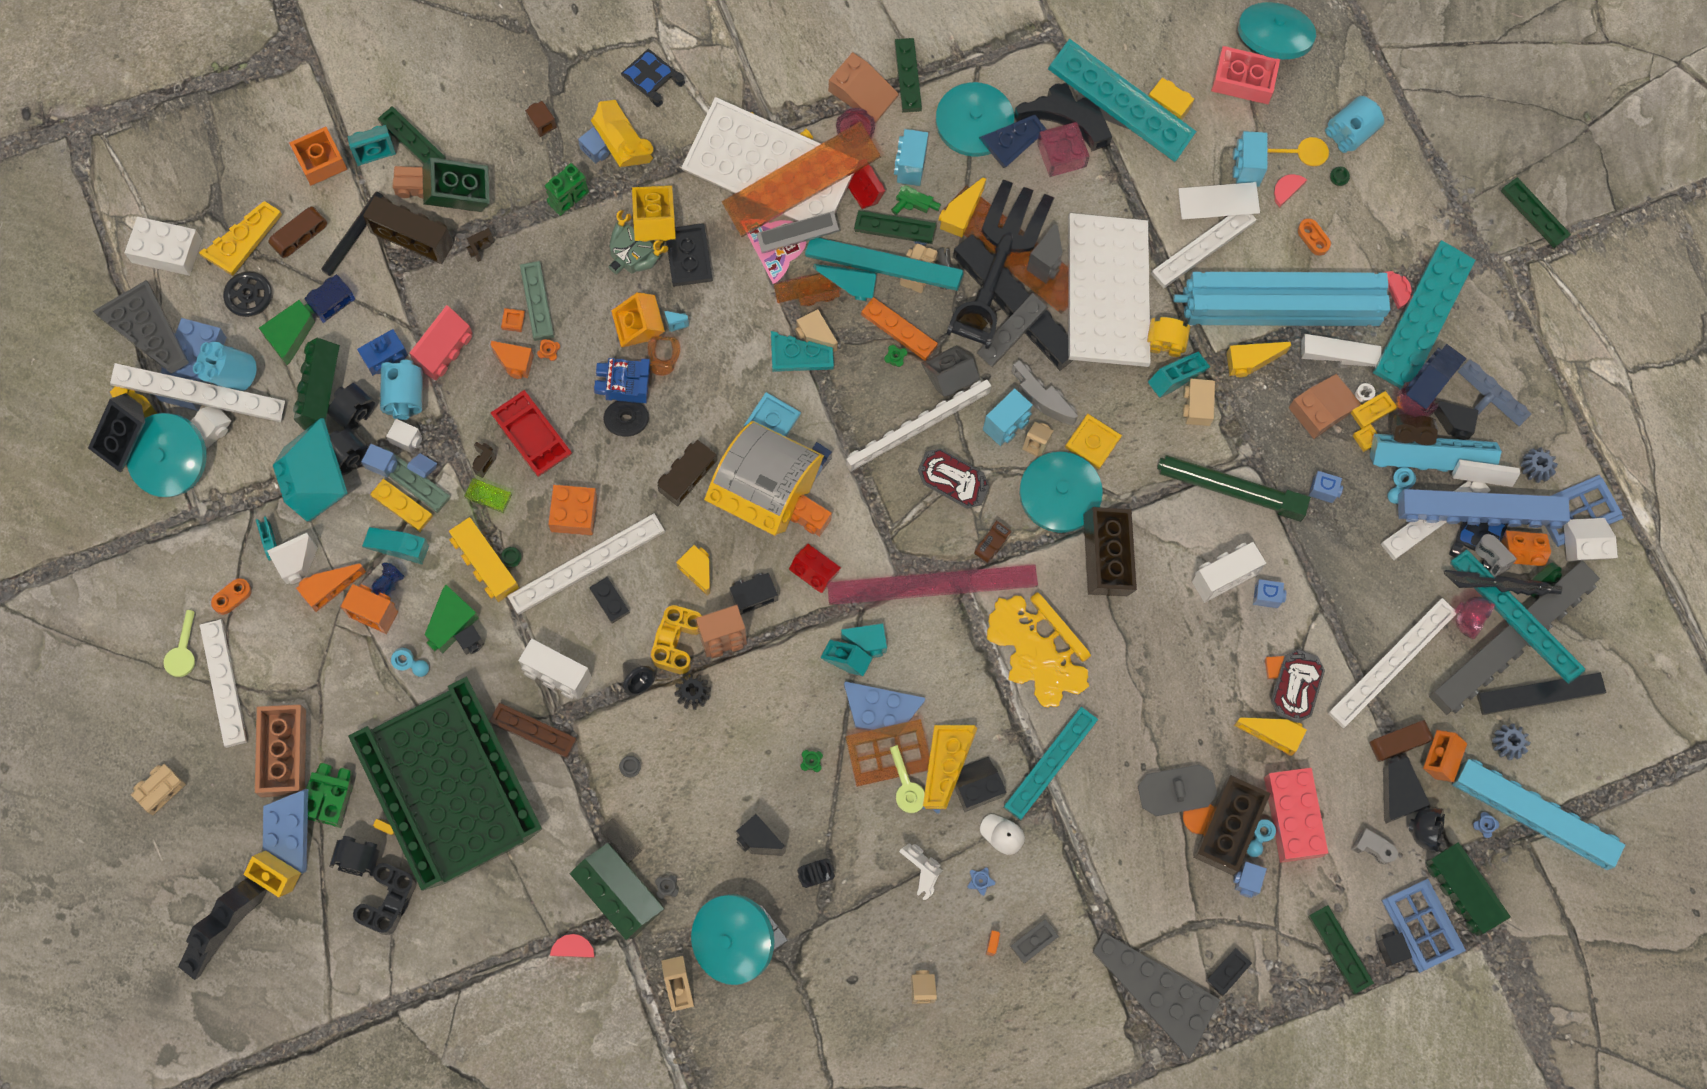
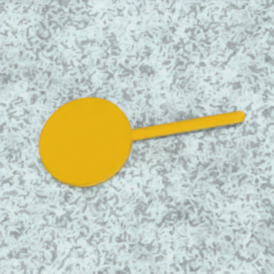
M1309 137L1299 144L1298 149H1267V153H1298L1299 159L1304 164L1315 167L1326 162L1329 156V149L1323 140Z

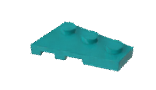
M771 331L772 372L834 369L833 347L811 341L797 340L796 337H786Z

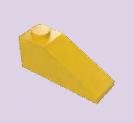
M981 178L950 202L946 210L943 209L938 219V221H941V230L961 238L963 237L984 191L986 178Z
M1291 342L1230 346L1226 353L1229 376L1236 375V377L1241 378L1250 375L1286 354L1291 347Z
M1239 718L1234 725L1290 756L1297 751L1307 731L1301 723L1287 719Z

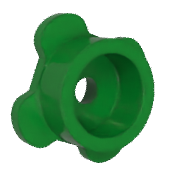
M890 345L884 360L893 366L901 367L904 364V357L907 356V350Z
M804 750L802 752L803 763L800 765L803 771H821L820 760L823 758V754L820 751L809 752Z

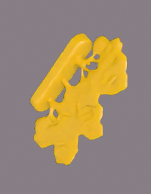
M1036 592L1030 597L1031 603L1038 610L1037 615L1026 612V602L1022 596L1014 595L1008 600L998 598V601L995 602L996 610L989 614L987 640L999 646L1012 645L1016 648V652L1010 656L1012 669L1009 671L1008 680L1019 684L1029 680L1035 681L1034 695L1041 706L1048 708L1050 706H1059L1063 697L1062 691L1078 695L1089 687L1087 682L1088 670L1085 667L1073 665L1071 663V655L1074 653L1079 660L1084 662L1091 657V654L1041 594ZM1023 611L1024 614L1018 615V612ZM1028 617L1029 621L1033 620L1029 624H1021L1019 622L1020 618ZM1041 620H1046L1055 630L1047 638L1041 637L1037 632V623ZM1034 625V629L1031 631L1030 626ZM1060 636L1070 649L1058 653L1054 639ZM1065 659L1066 664L1061 666V662Z

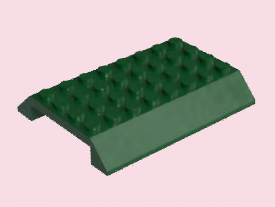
M467 676L448 685L449 691L373 729L366 726L348 735L421 891L446 884L526 843L542 830Z

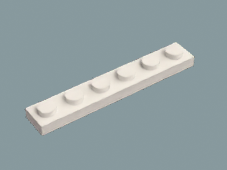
M1252 214L1226 217L1152 270L1151 275L1164 289L1253 225L1257 219Z
M1467 481L1454 492L1489 493L1490 488L1485 483ZM1419 520L1417 522H1410L1382 542L1381 546L1395 560L1439 529L1447 521L1427 523L1426 520Z
M220 619L201 624L200 629L224 746L228 748L247 743L223 621Z

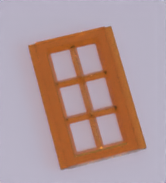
M921 719L845 736L856 787L899 777L896 766L882 767L880 757L891 754L890 750L879 753L877 741L894 737L903 762V751L919 748L922 760L909 763L904 762L908 775L928 771L930 757ZM916 732L918 744L901 748L899 736ZM872 742L875 754L858 757L855 746ZM876 758L878 770L861 773L859 762Z

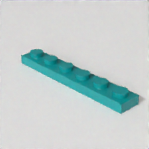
M1080 707L1003 808L1021 821L1098 719L1083 707Z

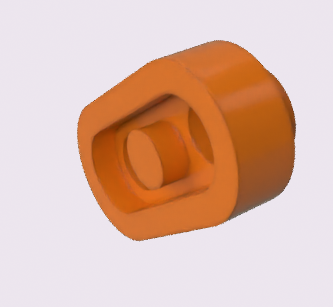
M1304 219L1301 221L1298 227V234L1313 254L1318 256L1325 255L1331 246L1328 236L1315 220Z
M241 578L233 580L213 596L211 600L212 608L218 614L225 615L230 613L249 598L252 592L250 584ZM242 586L241 591L237 592L236 588ZM225 599V603L219 605V601Z

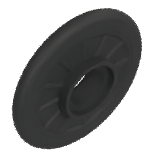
M615 401L605 410L603 420L606 428L611 433L617 436L629 437L645 429L648 424L649 414L641 403ZM623 415H630L632 417L628 421L621 420Z

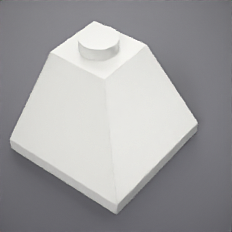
M305 533L268 550V554L286 584H295L307 575L318 548L308 533Z

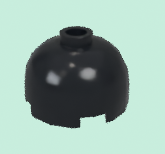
M1427 807L1420 810L1416 814L1415 819H1410L1409 832H1413V839L1421 848L1439 851L1441 843H1438V839L1443 834L1445 823L1443 808Z

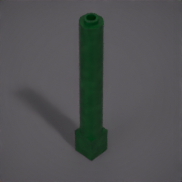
M1165 455V458L1160 457L1157 469L1160 470V475L1277 511V515L1299 522L1306 516L1311 498L1290 490L1283 492Z

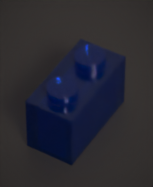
M336 274L333 277L327 278L317 289L311 290L304 300L320 321L324 323L354 301L355 297L348 286Z

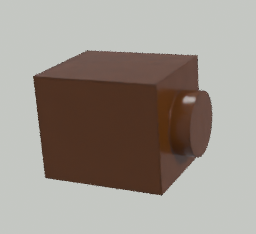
M543 101L534 103L525 110L527 120L539 137L557 128L555 118Z

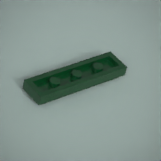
M914 38L895 39L894 45L902 113L922 111Z
M393 106L377 118L378 122L382 126L386 125L389 133L423 165L429 158L447 160Z
M1518 177L1502 188L1501 192L1554 249L1570 237V232Z
M858 210L854 231L933 244L937 225L934 222Z
M1327 905L1309 915V920L1353 995L1374 984L1330 907Z

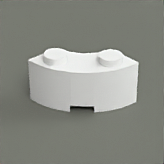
M208 406L199 409L191 422L200 431L207 449L219 438L226 435L228 432L227 427L231 420L221 409Z

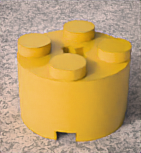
M1160 317V321H1155V318H1152L1147 342H1150V352L1158 354L1161 351L1169 352V356L1180 357L1181 353L1186 352L1191 326L1187 324V327L1183 326V321L1174 318Z

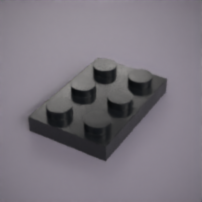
M704 223L675 227L676 239L666 241L673 287L712 282L713 278Z

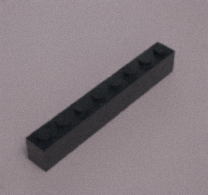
M971 235L954 248L953 258L982 287L995 254L989 253L984 243L979 238L976 239ZM1003 267L993 293V300L1011 317L1030 295L1025 291L1024 285L1012 277L1010 270L1007 267ZM1046 310L1025 334L1061 371L1073 361L1068 360V335L1063 326L1056 324L1051 314Z

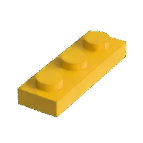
M382 479L370 493L372 498L419 532L422 531L433 517L429 511L385 479Z

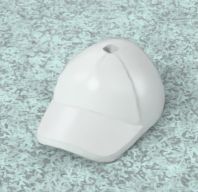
M990 814L983 819L980 825L981 835L1001 853L1006 855L1015 854L1024 844L1025 836L1023 830L1010 820Z

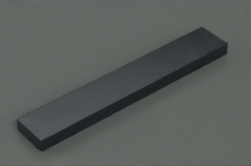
M1599 672L1578 676L1569 684L1564 679L1483 692L1477 694L1482 715L1597 696L1607 692L1602 674Z

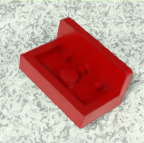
M860 160L848 188L861 209H865L878 204L886 190L867 160Z
M807 544L794 557L789 570L814 589L823 593L828 583L840 572L841 567L810 544Z

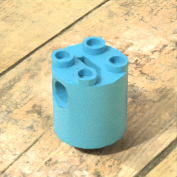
M1358 96L1329 120L1325 132L1328 137L1333 138L1338 144L1341 152L1354 151L1383 127L1384 116L1376 102L1365 96Z
M220 342L203 343L200 347L197 361L193 366V372L201 380L239 391H245L252 384L257 371L256 361L252 355L236 348L225 346Z
M401 360L400 363H382L380 410L398 420H406L413 415L421 413L423 391L422 368L413 365L411 360Z

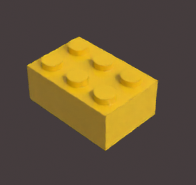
M672 185L632 187L635 241L647 242L649 240L667 241L676 239Z

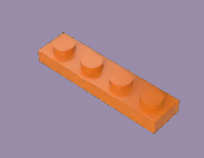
M874 297L861 311L863 317L924 361L928 359L938 346L936 341Z

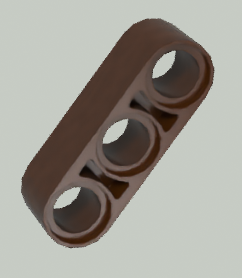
M308 207L269 238L268 243L282 258H286L320 233L327 226V220L315 207Z
M1422 720L1370 741L1369 744L1377 762H1381L1433 741L1434 738L1426 721Z

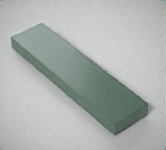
M540 261L521 264L520 269L533 339L537 341L553 338V328Z
M395 455L397 467L393 473H390L389 477L438 513L449 501L450 495L426 477L423 478L407 468L408 464Z

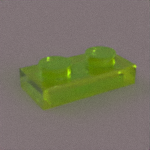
M472 478L464 495L467 500L504 513L512 496L511 492Z

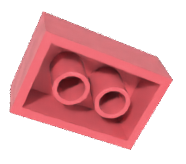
M1223 46L1218 58L1211 91L1269 104L1274 92L1280 59Z

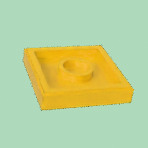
M1087 414L1065 445V448L1084 458L1097 469H1100L1122 435Z

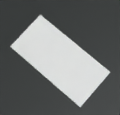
M1256 182L1178 188L1182 219L1260 213Z

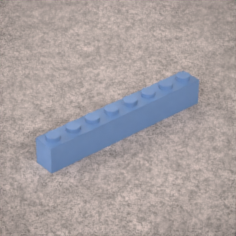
M1404 489L1398 494L1399 519H1406L1407 522L1426 520L1427 523H1437L1439 521H1447L1448 524L1467 522L1469 525H1478L1482 522L1488 523L1489 526H1498L1503 523L1508 524L1510 527H1519L1521 524L1529 525L1530 528H1539L1545 525L1551 529H1559L1570 521L1569 497Z

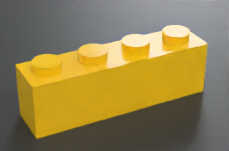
M470 517L449 530L452 537L449 541L455 549H461L463 552L461 558L467 566L470 564L473 566L475 571L472 573L478 582L483 580L487 586L484 590L490 599L495 597L497 602H500L509 594L519 589L515 579Z

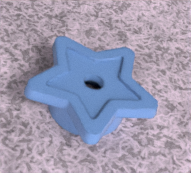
M984 868L980 872L970 870L972 880L967 886L968 889H977L984 896L987 887L995 885V881L989 877L988 868Z

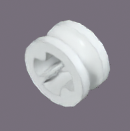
M1368 383L1361 384L1355 392V397L1362 404L1375 396L1374 387ZM1363 390L1369 392V395L1367 397H1364L1365 395H1361V392Z

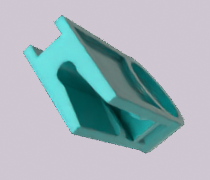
M265 516L264 522L256 519V524L268 560L271 561L268 550L277 547L271 523Z

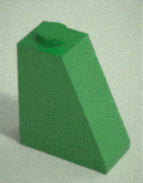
M300 300L259 327L265 339L286 365L290 364L315 324L312 317L314 314L313 310L308 304L303 305Z
M447 585L442 589L424 634L428 640L426 644L434 652L439 650L442 654L456 641L455 635L472 626L479 619L477 613Z

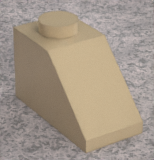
M818 309L797 319L795 331L799 339L803 338L805 342L811 341L833 347V352L837 351L838 342Z
M1035 422L1026 436L1023 450L1037 457L1042 456L1052 437L1053 430L1044 423L1039 424Z
M683 956L662 960L663 975L672 1012L694 1007Z
M928 970L916 971V975L911 976L912 1004L935 1003L937 1000L935 975L929 974Z

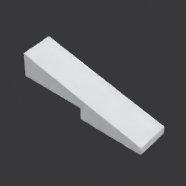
M1305 334L1301 340V359L1340 361V364L1376 367L1381 357V346L1310 334Z

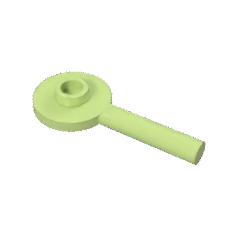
M186 610L178 647L170 650L164 658L165 670L174 677L188 675L195 665L194 655L187 649L195 614L191 610Z
M898 745L892 746L890 751L902 786L896 793L897 804L905 812H918L924 807L925 790L921 785L910 782Z

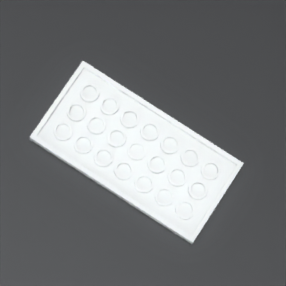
M715 97L681 169L788 218L800 221L834 211V214L836 213L856 171L859 160Z
M1070 213L1068 216V360L1149 367L1150 342H1147L1150 325L1148 221Z

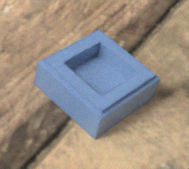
M420 453L408 463L407 468L425 478L436 469L437 463Z

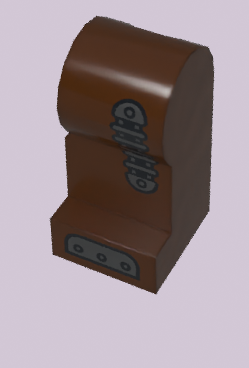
M996 520L991 530L976 548L974 554L988 564L1010 538L1012 531Z

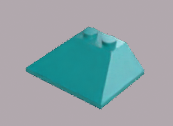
M320 418L284 446L273 463L284 503L307 522H311L348 494L324 418Z

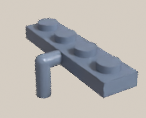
M1471 359L1458 371L1459 374L1485 396L1473 408L1479 411L1478 415L1490 402L1518 426L1531 415L1525 405L1520 404L1512 397L1509 391L1504 390L1493 377L1485 373L1480 365Z

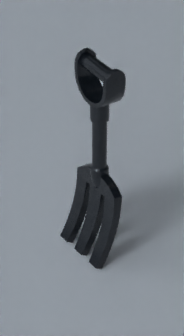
M1002 180L981 230L985 238L996 246V253L982 288L978 291L975 301L966 302L956 309L946 333L949 336L953 333L984 344L985 349L988 350L993 341L997 325L995 313L990 308L1006 259L1010 256L1011 252L1021 253L1034 250L1055 198L1046 194L1043 195L1024 236H1021L1019 232L1034 191L1023 187L1003 229H1001L998 225L1013 185L1012 182ZM965 314H979L989 322L991 332L989 333L958 322V319Z

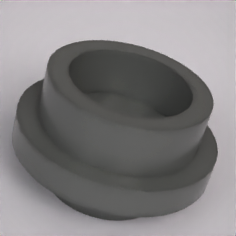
M626 756L621 760L619 769L623 776L632 778L639 774L641 764L636 757Z

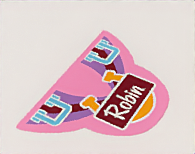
M757 219L742 220V226L772 283L775 284L787 271L790 261L796 259L803 252L806 241L762 254L757 233L793 223V221L778 220L769 223Z

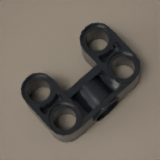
M381 863L375 867L373 877L381 885L388 887L387 890L389 892L382 906L376 909L367 904H360L354 909L353 918L357 923L382 935H390L396 930L401 917L408 907L409 900L416 888V880L403 870L386 863ZM388 869L390 871L389 877L381 880L380 873ZM404 878H409L410 883L408 887L400 888V881ZM369 910V918L361 921L360 914L362 911ZM383 919H389V927L382 930L380 922Z

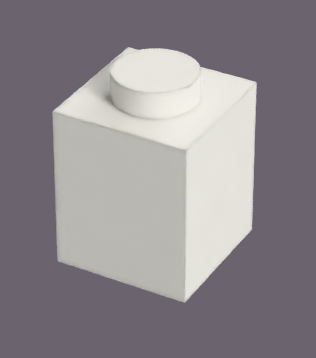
M398 419L394 421L386 436L390 444L410 453L419 447L422 440V435L418 428Z

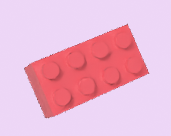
M1312 768L1269 773L1264 777L1266 791L1271 793L1268 802L1272 823L1276 827L1275 839L1280 863L1320 858L1327 855L1328 848Z

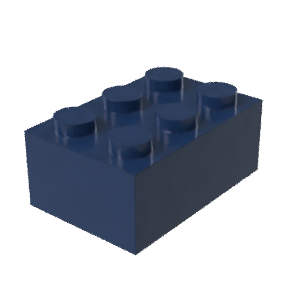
M1448 344L1443 349L1438 347L1409 383L1408 387L1411 389L1406 395L1427 409L1467 358Z

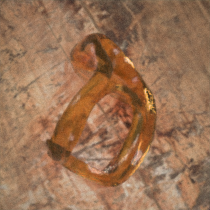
M653 336L649 339L650 371L659 376L672 373L680 355V343L677 338ZM657 340L671 341L672 356L669 360H660L656 357L655 347Z

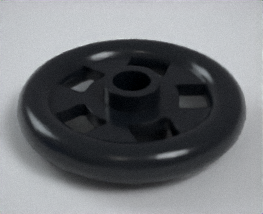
M252 271L241 272L233 276L227 282L223 291V300L226 307L232 313L241 317H251L260 314L268 307L272 299L270 282L263 275ZM255 280L257 282L256 285L253 286L251 284H248V281ZM238 283L242 285L238 291L233 290ZM258 290H264L263 297H258ZM246 291H250L249 295H244ZM236 297L241 301L238 305H235L232 301ZM255 302V307L247 309L246 304Z

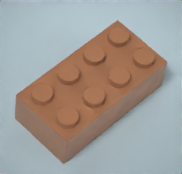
M301 705L257 707L255 793L260 797L289 796L304 790L306 709Z

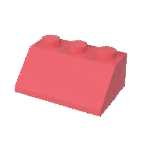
M446 305L409 354L414 364L421 367L424 374L436 381L446 373L450 362L457 359L460 349L463 345H467L470 342L473 333L470 326Z

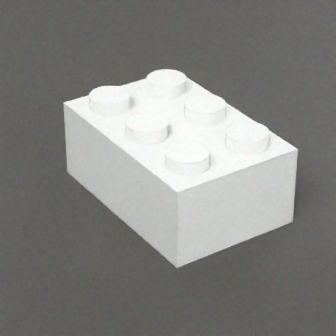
M137 217L124 253L131 263L190 276L202 239L196 229Z
M1254 542L1248 545L1242 543L1235 548V552L1231 554L1225 552L1218 556L1217 561L1211 564L1208 561L1202 564L1195 573L1196 576L1192 583L1205 603L1257 576L1266 565V562Z
M532 638L518 660L524 675L533 680L537 677L543 681V685L552 690L555 687L562 691L561 694L569 699H573V697L580 699L592 678L587 667Z

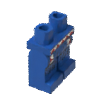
M608 358V363H597L596 376L606 377V381L595 380L594 393L605 395L606 400L612 401L613 399L647 404L650 359L627 361L624 359L615 360V358Z

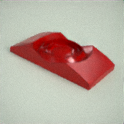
M525 390L490 413L505 436L511 441L537 477L572 454Z

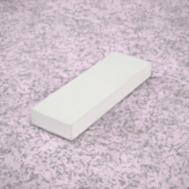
M1459 460L1452 472L1453 479L1513 487L1520 475L1519 468Z

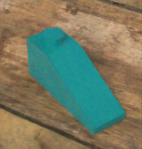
M820 264L813 265L816 271L852 296H855L856 300L866 301L867 298H873L876 280L874 272Z
M1198 351L1160 368L1148 383L1158 397L1161 398L1188 383L1190 379L1199 376L1208 370L1210 366Z
M369 527L362 547L422 565L429 544L425 538L409 533Z

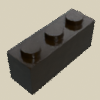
M698 439L694 444L690 443L686 447L682 458H677L671 465L672 469L668 474H663L657 482L659 493L677 507L717 462V454Z

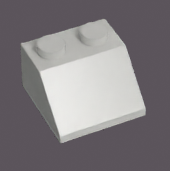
M1605 518L1573 519L1564 525L1567 562L1618 558L1616 536Z

